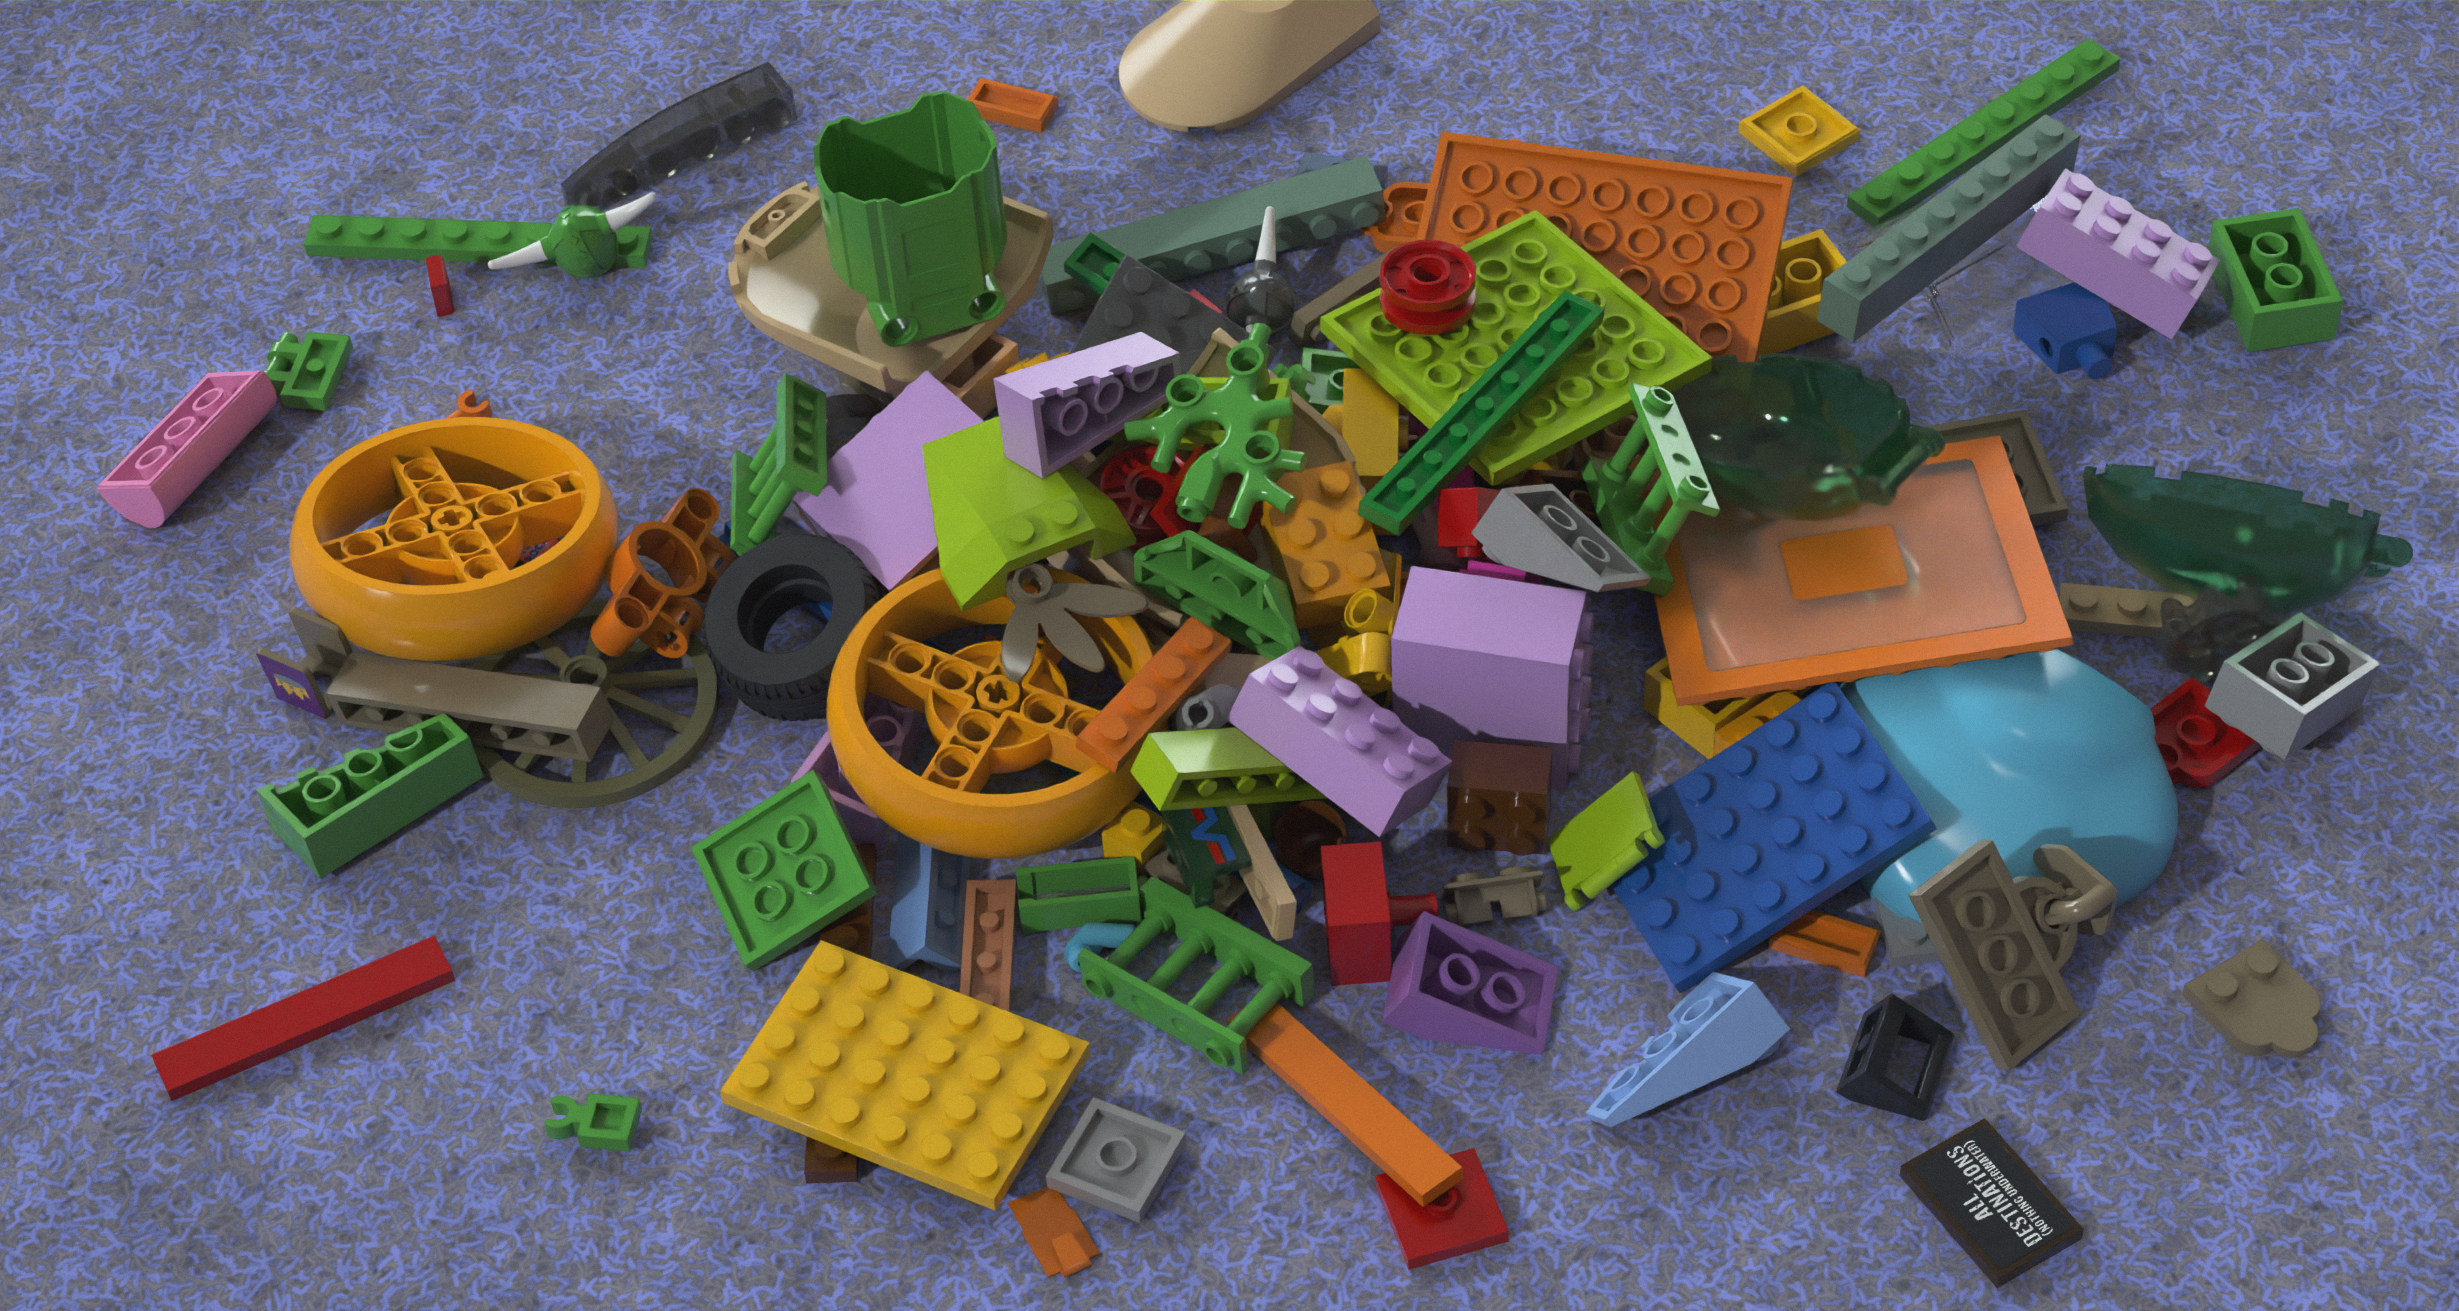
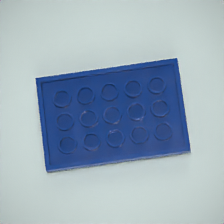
M1832 682L1822 686L1649 798L1648 801L1655 821L1665 839V843L1659 848L1654 849L1644 839L1642 843L1647 848L1648 856L1611 884L1670 980L1678 992L1682 993L1705 979L1712 972L1719 970L1926 837L1937 828L1836 682Z

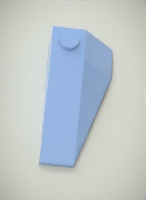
M1712 972L1667 1015V1018L1674 1023L1669 1031L1659 1037H1649L1640 1047L1645 1058L1639 1066L1632 1065L1620 1071L1585 1113L1592 1121L1613 1127L1746 1067L1755 1061L1767 1058L1779 1047V1039L1790 1028L1755 982Z

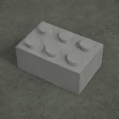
M2299 612L2225 660L2204 707L2218 715L2227 725L2239 729L2260 743L2262 748L2269 753L2278 755L2286 760L2360 709L2381 663L2304 613Z

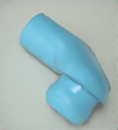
M1086 923L1067 942L1064 958L1071 969L1081 972L1078 954L1083 948L1097 955L1104 948H1118L1133 932V927L1131 924Z

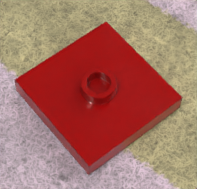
M1475 1148L1449 1155L1462 1166L1464 1179L1424 1207L1386 1173L1375 1175V1186L1408 1270L1509 1242L1508 1228Z

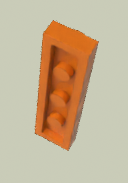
M1191 616L1077 736L1075 748L1116 774L1140 749L1148 733H1155L1229 654L1232 641Z

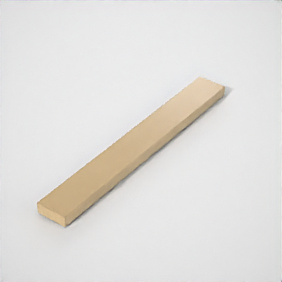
M1163 644L1154 645L1156 652L1163 647ZM1177 709L1169 717L1167 732L1178 731L1175 720ZM1247 805L1212 807L1218 818V821L1214 824L1219 834L1226 835L1237 858L1233 861L1272 937L1276 941L1293 938L1297 901Z

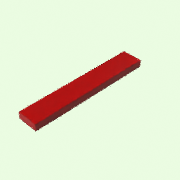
M432 936L168 1047L151 1056L170 1100L173 1101L455 981L454 974L436 937Z

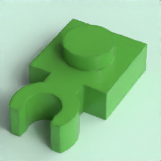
M589 1093L586 1105H578L574 1099L568 1096L552 1097L551 1105L554 1114L567 1116L561 1120L546 1119L544 1125L547 1136L561 1140L577 1134L580 1147L624 1152L631 1151L642 1112L639 1098Z

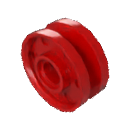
M1418 240L1402 244L1390 251L1381 262L1380 308L1386 320L1398 329L1425 335H1436L1453 331L1465 324L1475 311L1476 265L1467 252L1456 245L1441 240Z
M1141 445L1123 450L1108 462L1101 475L1100 490L1115 502L1134 533L1136 544L1128 548L1135 551L1169 538L1150 515V512L1186 462L1185 459L1176 453L1169 472L1162 473L1152 468L1151 463L1158 446ZM1148 496L1155 498L1156 500L1149 501L1144 500L1140 497Z

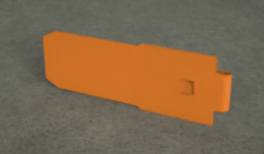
M1045 1187L1007 1202L1023 1229L1022 1234L1048 1278L1058 1273H1061L1064 1278L1091 1266L1090 1258L1100 1254L1074 1209H1070L1060 1192Z

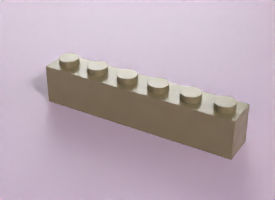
M351 652L326 692L340 723L343 725L396 733L445 713L470 737L472 745L591 762L614 721L601 687L586 683L575 684L554 681L544 677L533 678L512 675L501 671L490 672L469 669L464 666H448L427 663L421 660L413 661L392 658L380 654L370 655Z

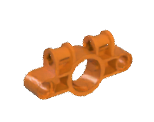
M700 488L688 489L663 516L661 521H647L637 525L611 554L605 568V574L613 595L591 628V639L601 652L612 657L623 656L640 639L664 657L679 658L686 653L690 646L691 634L701 629L704 620L702 608L693 599L707 603L716 582L724 571L737 559L735 553L728 546L709 533L720 514L719 505L710 493ZM638 555L646 556L657 562L668 573L674 587L666 586L655 580L644 569ZM719 558H722V563L715 569V564ZM687 612L689 614L688 618L681 623L682 617ZM670 631L673 632L668 642H665L664 638Z

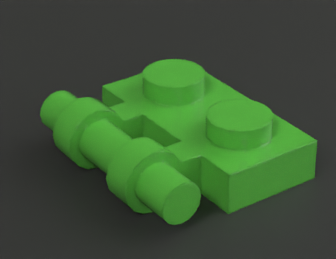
M308 331L303 344H300L294 334L289 332L282 333L279 341L271 346L267 355L269 364L266 370L263 371L271 380L276 395L279 396L280 394L284 407L327 410L353 350L351 338L348 335ZM292 367L290 372H285L286 369Z

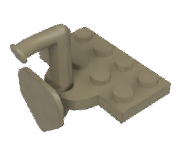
M1979 840L1908 895L1995 1066L2001 1070L2010 1071L2080 1015L2059 970L2071 957L2077 941V932L2089 935H2103L2111 927L2118 899L2117 889L2108 879L2065 845L2044 844L2034 851V864L2045 877L2017 876L2012 879L1993 840Z

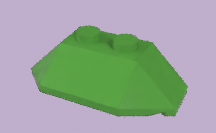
M1187 530L1143 547L1133 555L1135 585L1265 658L1273 661L1300 646V636L1287 583L1283 582L1274 572L1260 569L1242 559L1231 548H1222L1199 534Z

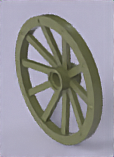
M594 601L590 602L573 619L544 637L508 651L481 657L474 669L502 672L517 656L534 646L560 671L559 675L506 673L533 678L544 677L554 681L575 684L586 683L601 687L614 718L608 731L635 769L613 778L587 782L589 762L573 760L571 782L552 781L528 774L541 757L539 754L522 752L513 765H511L494 748L472 745L482 772L496 785L521 799L559 808H591L615 804L640 796L664 784L685 768L700 752L711 734L718 714L719 687L715 668L700 639L695 634H691L690 646L683 655L692 668L620 673L655 650L639 640L623 656L612 657L604 662L601 660L602 652L591 639V632L585 655L570 658L549 638L567 631L592 627L608 602ZM670 631L664 638L665 642H668L673 632ZM698 684L697 702L691 718L623 691L627 689ZM613 705L682 734L662 754L649 762L613 710Z

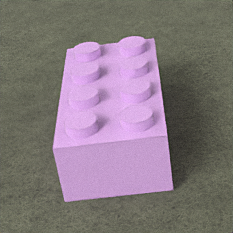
M2066 168L2040 205L2016 245L2018 249L2171 340L2195 305L2220 262V259L2211 255L2210 251L2203 245L2189 242L2172 232L2171 228L2164 222L2150 219L2135 210L2127 200L2106 193L2096 187L2088 177L2073 173Z
M1301 646L1250 673L1226 720L1378 837L1386 834L1426 808L1453 762L1442 754L1432 741L1417 735L1404 725L1394 712L1380 707L1363 694L1357 684L1342 678L1326 666L1320 656L1312 651L1305 650Z

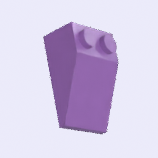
M1424 911L1398 938L1382 1023L1425 1040L1541 1055L1545 1051L1559 966Z

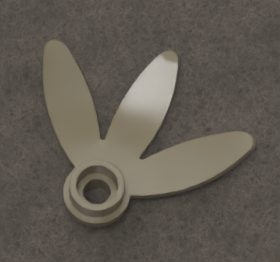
M1036 563L1013 570L1007 579L1006 593L1016 607L1007 623L1001 644V663L1006 678L1009 681L1018 683L1027 675L1037 648L1038 625L1042 627L1055 648L1070 661L1092 672L1104 670V660L1097 645L1085 629L1065 610L1098 618L1123 617L1145 611L1149 605L1148 600L1141 594L1112 586L1090 583H1054L1049 571ZM1032 585L1038 593H1028L1021 586Z

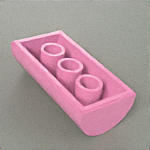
M260 370L208 373L98 485V492L111 507L125 518L147 528L161 526L276 406L277 395L271 380L264 371Z

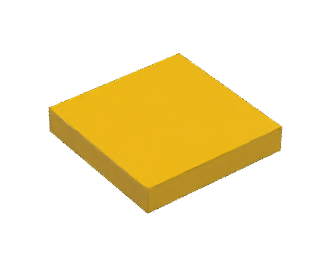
M1803 85L1743 119L1738 125V132L1795 178L1859 141L1861 133L1858 127Z

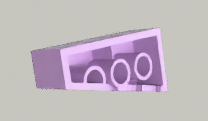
M1139 332L993 378L1005 457L1040 478H1045L1123 430L1125 422L1139 420L1168 402L1166 396L1168 383L1173 378L1182 375L1180 353L1143 332Z

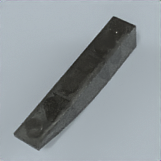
M766 62L694 93L667 107L621 135L561 183L565 207L569 205L599 207L796 121L797 115L792 88L771 63Z

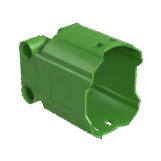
M945 91L927 92L921 94L914 104L906 110L863 122L846 115L840 117L837 121L827 123L821 131L816 145L813 146L830 262L835 273L846 285L867 296V309L882 342L887 346L900 347L973 324L989 321L1001 314L1005 308L1006 299L992 272L1001 259L1007 243V225L998 151L994 134L981 117L973 101H968Z

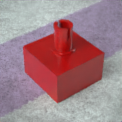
M1381 841L1321 846L1323 909L1331 986L1389 982L1391 977L1390 932H1393L1394 926L1411 925L1424 911L1438 917L1436 893L1430 892V894L1391 897L1390 892L1386 890Z

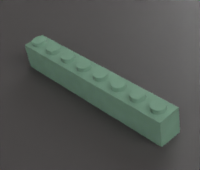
M2046 114L1826 277L1823 281L1817 321L1854 343L2047 196L2065 168L2071 172L2074 171L2081 134Z
M1364 156L1093 234L1123 253L1128 254L1168 281L1174 282L1255 259L1265 210L1268 206H1272L1275 209L1276 252L1386 221L1383 189L1368 157ZM1087 235L1050 246L1038 282L1051 315L1097 304L1101 296L1064 272V262Z

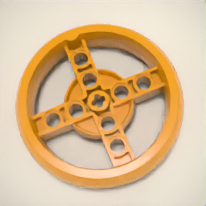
M457 417L438 419L400 427L377 435L350 448L324 467L308 486L296 508L290 531L289 559L294 579L306 603L316 616L337 624L348 642L374 653L408 660L452 661L472 659L508 651L533 642L560 628L579 614L595 597L606 580L605 568L609 557L617 548L618 513L611 490L597 466L585 453L562 436L532 424L500 418ZM394 508L386 524L351 534L370 519ZM564 537L541 556L512 569L518 562L524 548Z
M1036 563L1049 571L1054 583L1092 584L1084 578L1065 570ZM940 568L907 581L875 603L852 629L837 656L828 689L826 718L831 744L845 778L868 808L890 827L926 846L951 854L983 859L1031 857L1067 847L1094 834L1121 814L1143 789L1130 772L1140 749L1115 774L1075 748L1077 736L1101 711L1070 699L1065 679L1057 667L1063 654L1050 642L1040 625H1038V641L1033 663L1027 675L1018 683L1009 681L1005 676L1001 663L1002 641L973 644L952 655L921 644L920 642L959 628L985 624H1007L1016 607L1006 593V595L962 612L944 581ZM1032 585L1021 586L1028 593H1038ZM1065 610L1092 638L1104 662L1114 671L1124 686L1157 653L1144 629L1133 615L1098 618ZM868 692L926 714L930 731L939 748L921 777L906 769L889 756L869 732L864 719V702ZM1169 718L1155 733L1168 731ZM1045 759L1081 773L1065 782L1031 792L1015 794L980 793L991 774L1022 771L1039 764Z

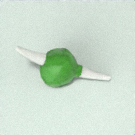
M651 192L631 203L609 211H601L597 207L587 205H569L560 210L561 212H559V215L551 225L549 235L518 251L489 261L488 267L492 270L553 259L559 267L572 276L585 279L600 277L612 268L618 257L620 242L617 230L645 211L657 199V195Z

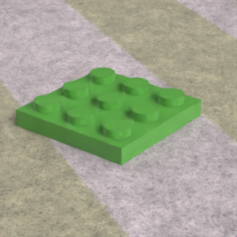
M814 769L691 847L742 961L753 972L878 894L822 776Z

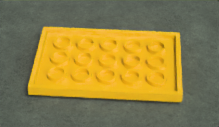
M820 940L720 1090L722 1103L996 1211L1091 1055L1090 1042Z

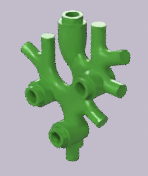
M1255 323L1249 338L1242 340L1239 345L1232 348L1228 353L1226 365L1230 377L1221 388L1209 391L1204 388L1202 381L1197 376L1191 374L1179 375L1173 378L1166 387V396L1169 403L1166 411L1153 418L1124 423L1127 441L1146 438H1157L1159 440L1151 466L1156 471L1162 473L1169 472L1181 439L1187 429L1198 428L1205 421H1214L1224 427L1225 437L1222 442L1215 448L1205 452L1190 466L1176 497L1177 513L1188 521L1203 522L1205 517L1212 514L1224 479L1231 473H1239L1243 476L1227 519L1228 524L1238 529L1246 527L1256 502H1268L1285 514H1290L1297 505V498L1279 487L1276 482L1284 474L1285 469L1303 472L1307 462L1306 453L1281 449L1278 438L1273 433L1258 431L1259 427L1267 421L1293 416L1290 397L1267 401L1258 398V396L1265 392L1270 383V375L1266 364L1270 351L1266 344L1270 337L1271 329L1263 323Z

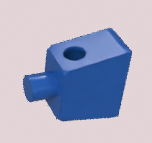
M2075 282L2017 300L2013 332L2054 373L2061 374L2082 367L2088 377L2094 380L2100 379L2109 373L2113 365L2110 358L2114 355L2118 329L2106 300Z

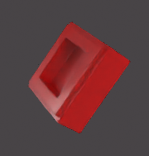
M441 255L425 257L437 316L451 315L455 310L444 258Z

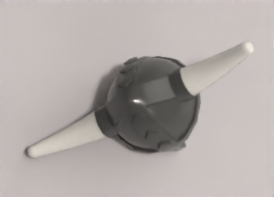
M1268 206L1265 210L1259 246L1252 271L1239 278L1226 294V312L1229 320L1251 333L1255 323H1263L1270 327V336L1285 330L1292 323L1294 312L1299 310L1297 295L1291 283L1276 273L1275 209L1272 206Z

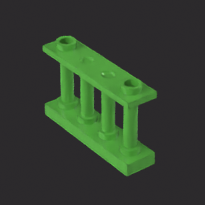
M787 373L784 374L777 385L776 424L757 454L753 458L736 450L732 456L730 549L735 550L739 556L762 542L776 538V525L797 492L806 491L818 497L827 484L826 392Z
M1632 382L1628 391L1638 418L1613 458L1604 459L1588 454L1580 470L1604 534L1651 577L1646 586L1632 588L1666 596L1674 584L1664 557L1666 550L1691 511L1716 517L1720 507L1673 394L1659 386H1652L1650 388ZM1646 439H1648L1650 445L1633 473H1631L1629 467ZM1659 467L1662 474L1643 503L1641 494ZM1671 496L1673 505L1656 532H1654L1652 524Z
M1151 876L1140 888L1144 920L1107 960L1086 948H1083L1078 954L1083 985L1093 996L1099 999L1107 998L1202 1052L1213 1064L1219 1067L1226 1066L1243 1076L1249 1070L1245 1037L1279 999H1288L1304 1008L1316 995L1313 963ZM1159 932H1168L1184 941L1146 982L1125 971L1129 964ZM1199 954H1207L1223 963L1187 1004L1164 993ZM1239 976H1247L1263 985L1262 989L1227 1027L1204 1015Z

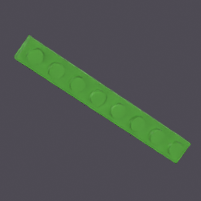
M2088 38L1848 195L1847 208L1876 229H1880L1989 157L2043 115L2051 116L2119 71L2120 58Z
M313 215L304 247L307 256L426 260L425 257L441 255L444 261L489 262L518 251L549 235L552 223ZM625 225L618 229L619 251L612 267L646 268L653 240L651 226ZM552 259V260H545V261H542V262L533 263V264L557 265V263H556L553 259Z

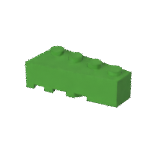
M443 713L386 736L385 745L373 750H361L359 747L342 754L345 760L342 763L317 772L315 766L295 773L298 781L275 789L273 783L256 789L271 828L321 879L484 776L470 737Z

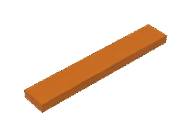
M1278 1002L1245 1037L1248 1049L1423 1207L1464 1179L1461 1165ZM1242 1009L1233 1014L1232 1016H1230L1229 1018H1227L1228 1025L1242 1011Z

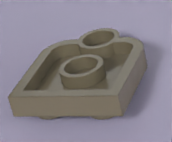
M2264 939L2184 984L2182 995L2240 1053L2249 1056H2262L2274 1050L2281 1056L2296 1058L2308 1053L2316 1045L2318 1039L2316 1022L2321 1007L2320 997Z

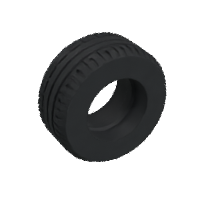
M814 534L781 536L762 542L743 553L724 571L716 582L704 610L702 634L705 639L704 646L720 676L733 693L751 710L757 711L763 716H768V718H778L782 721L813 720L826 716L831 673L847 637L861 617L875 603L881 600L884 594L861 559L845 545L833 539ZM824 601L833 603L832 613L827 625L811 643L799 650L786 654H768L763 652L769 630L785 612L807 602Z

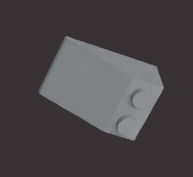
M1553 484L1502 488L1471 532L1483 544V552L1496 563L1596 592L1646 586L1651 579L1647 573Z

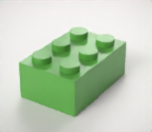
M2300 208L2214 220L2212 222L2208 250L2211 255L2220 259L2213 272V276L2247 352L2335 339L2343 300Z

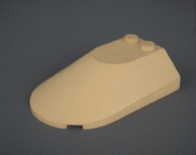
M1181 0L1142 29L1126 47L1119 66L1121 91L1125 100L1135 112L1148 121L1168 129L1189 132L1190 127H1214L1215 131L1234 128L1262 115L1380 32V13L1372 0Z

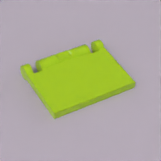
M1634 771L1629 773L1547 839L1565 892V903L1575 912L1585 905L1579 890L1582 889L1588 898L1593 899L1648 856L1647 848L1642 843L1644 839L1654 849L1659 848L1665 843L1638 773Z

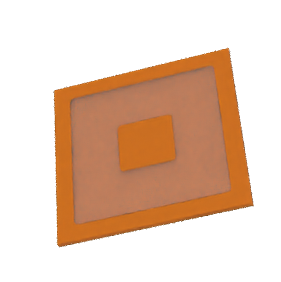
M2000 435L1709 481L1720 511L1716 517L1696 511L1690 512L1664 554L1674 584L1666 596L1653 593L1677 706L1690 704L1700 706L1711 701L1735 697L1752 698L1761 693L1787 689L1802 690L1809 686L1832 682L1849 683L1864 677L1884 674L1900 675L1910 670L1935 666L1951 667L1957 663L1981 659L1997 660L2007 655L2032 651L2048 652L2058 647L2073 645L2068 623ZM1643 491L1641 494L1643 503L1650 491ZM1671 496L1652 524L1654 532H1656L1673 505Z

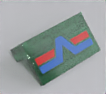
M1226 806L1162 811L1163 840L1195 909L1214 904L1213 877L1252 867L1251 858Z

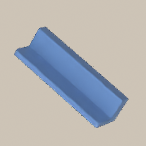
M898 831L888 966L903 971L921 959L947 974H954L961 969L966 883L970 877L971 857L931 848Z

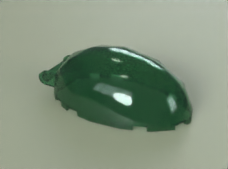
M1784 353L1761 354L1760 362H1738L1736 355H1724L1712 358L1711 372L1671 392L1714 495L1759 517L1827 522L1854 514L1871 504L1887 506L1895 500L1897 490L1929 457L1938 456L1945 448L1944 438L1939 432L1932 428L1910 424V412L1906 399L1894 394L1893 386L1882 377L1877 381L1863 377L1861 368L1837 360Z
M2106 464L2105 472L2096 474L2097 467L2086 466L2084 468L2083 479L2088 517L2118 558L2169 591L2227 610L2289 613L2334 601L2356 586L2362 576L2368 578L2384 577L2390 572L2391 567L2400 568L2411 561L2413 556V549L2406 540L2377 534L2381 514L2371 510H2364L2363 517L2349 514V503L2332 498L2329 499L2328 507L2302 502V491L2189 471H2182L2180 480L2154 477L2156 468L2150 466Z

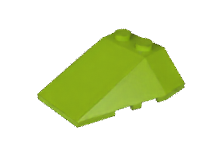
M999 416L922 445L928 493L934 519V532L939 551L940 571L962 612L1006 595L1008 572L1083 543L1092 560L1136 544V537L1115 502L1069 463L1042 479L1005 457Z

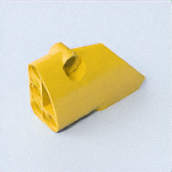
M1379 548L1391 585L1388 598L1370 588L1360 589L1349 599L1345 607V620L1309 627L1307 630L1314 645L1320 649L1314 653L1322 658L1326 666L1342 678L1357 684L1363 694L1380 707L1387 709L1392 700L1391 638L1400 609L1402 556L1398 553H1392Z

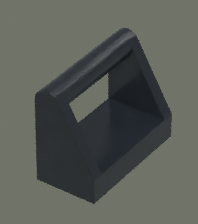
M1891 993L1864 1012L1836 1092L1853 1102L1924 1121L1928 1117L1954 1040V1034ZM1897 1035L1930 1044L1913 1094L1884 1076Z

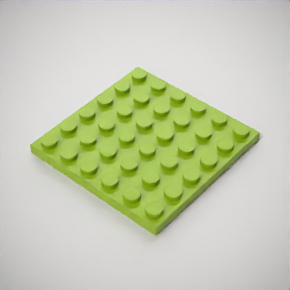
M1537 210L1460 247L1471 256L1476 265L1475 311L1469 320L1453 331L1436 335H1425L1398 329L1386 320L1380 308L1381 287L1320 317V331L1430 429L1565 290L1605 309L1603 323L1468 463L1492 486L1503 482L1635 412L1636 409L1628 391L1632 382L1650 388L1652 386H1659L1671 393L1711 372L1712 357Z

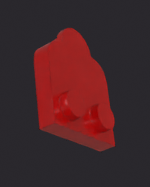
M2193 677L2180 685L2150 710L2153 714L2156 730L2154 739L2166 764L2173 785L2180 782L2188 787L2204 788L2222 778L2260 748L2261 745L2239 729L2227 725L2218 715L2204 707L2211 690Z

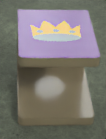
M293 606L288 614L307 653L301 663H298L263 647L259 649L256 655L278 699L327 719L334 711L326 695L328 689L321 693L314 677L327 675L332 678L333 682L353 651L337 624Z

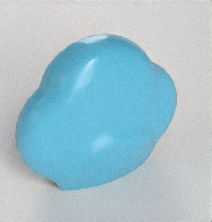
M2054 649L2048 652L2032 651L2007 655L1997 660L1981 659L1961 662L1951 667L1935 666L1910 670L1900 675L1884 674L1864 677L1840 685V690L1937 828L1926 837L1859 879L1862 887L1872 899L1876 897L1889 910L1902 919L1910 917L1922 923L1908 895L1979 840H1993L2012 879L2017 876L2045 877L2034 864V851L2044 844L2068 846L2115 886L2118 891L2115 908L2143 892L2165 870L2172 855L2178 831L2179 814L2175 788L2154 739L2156 730L2152 711L2127 690L2094 668L2064 652Z

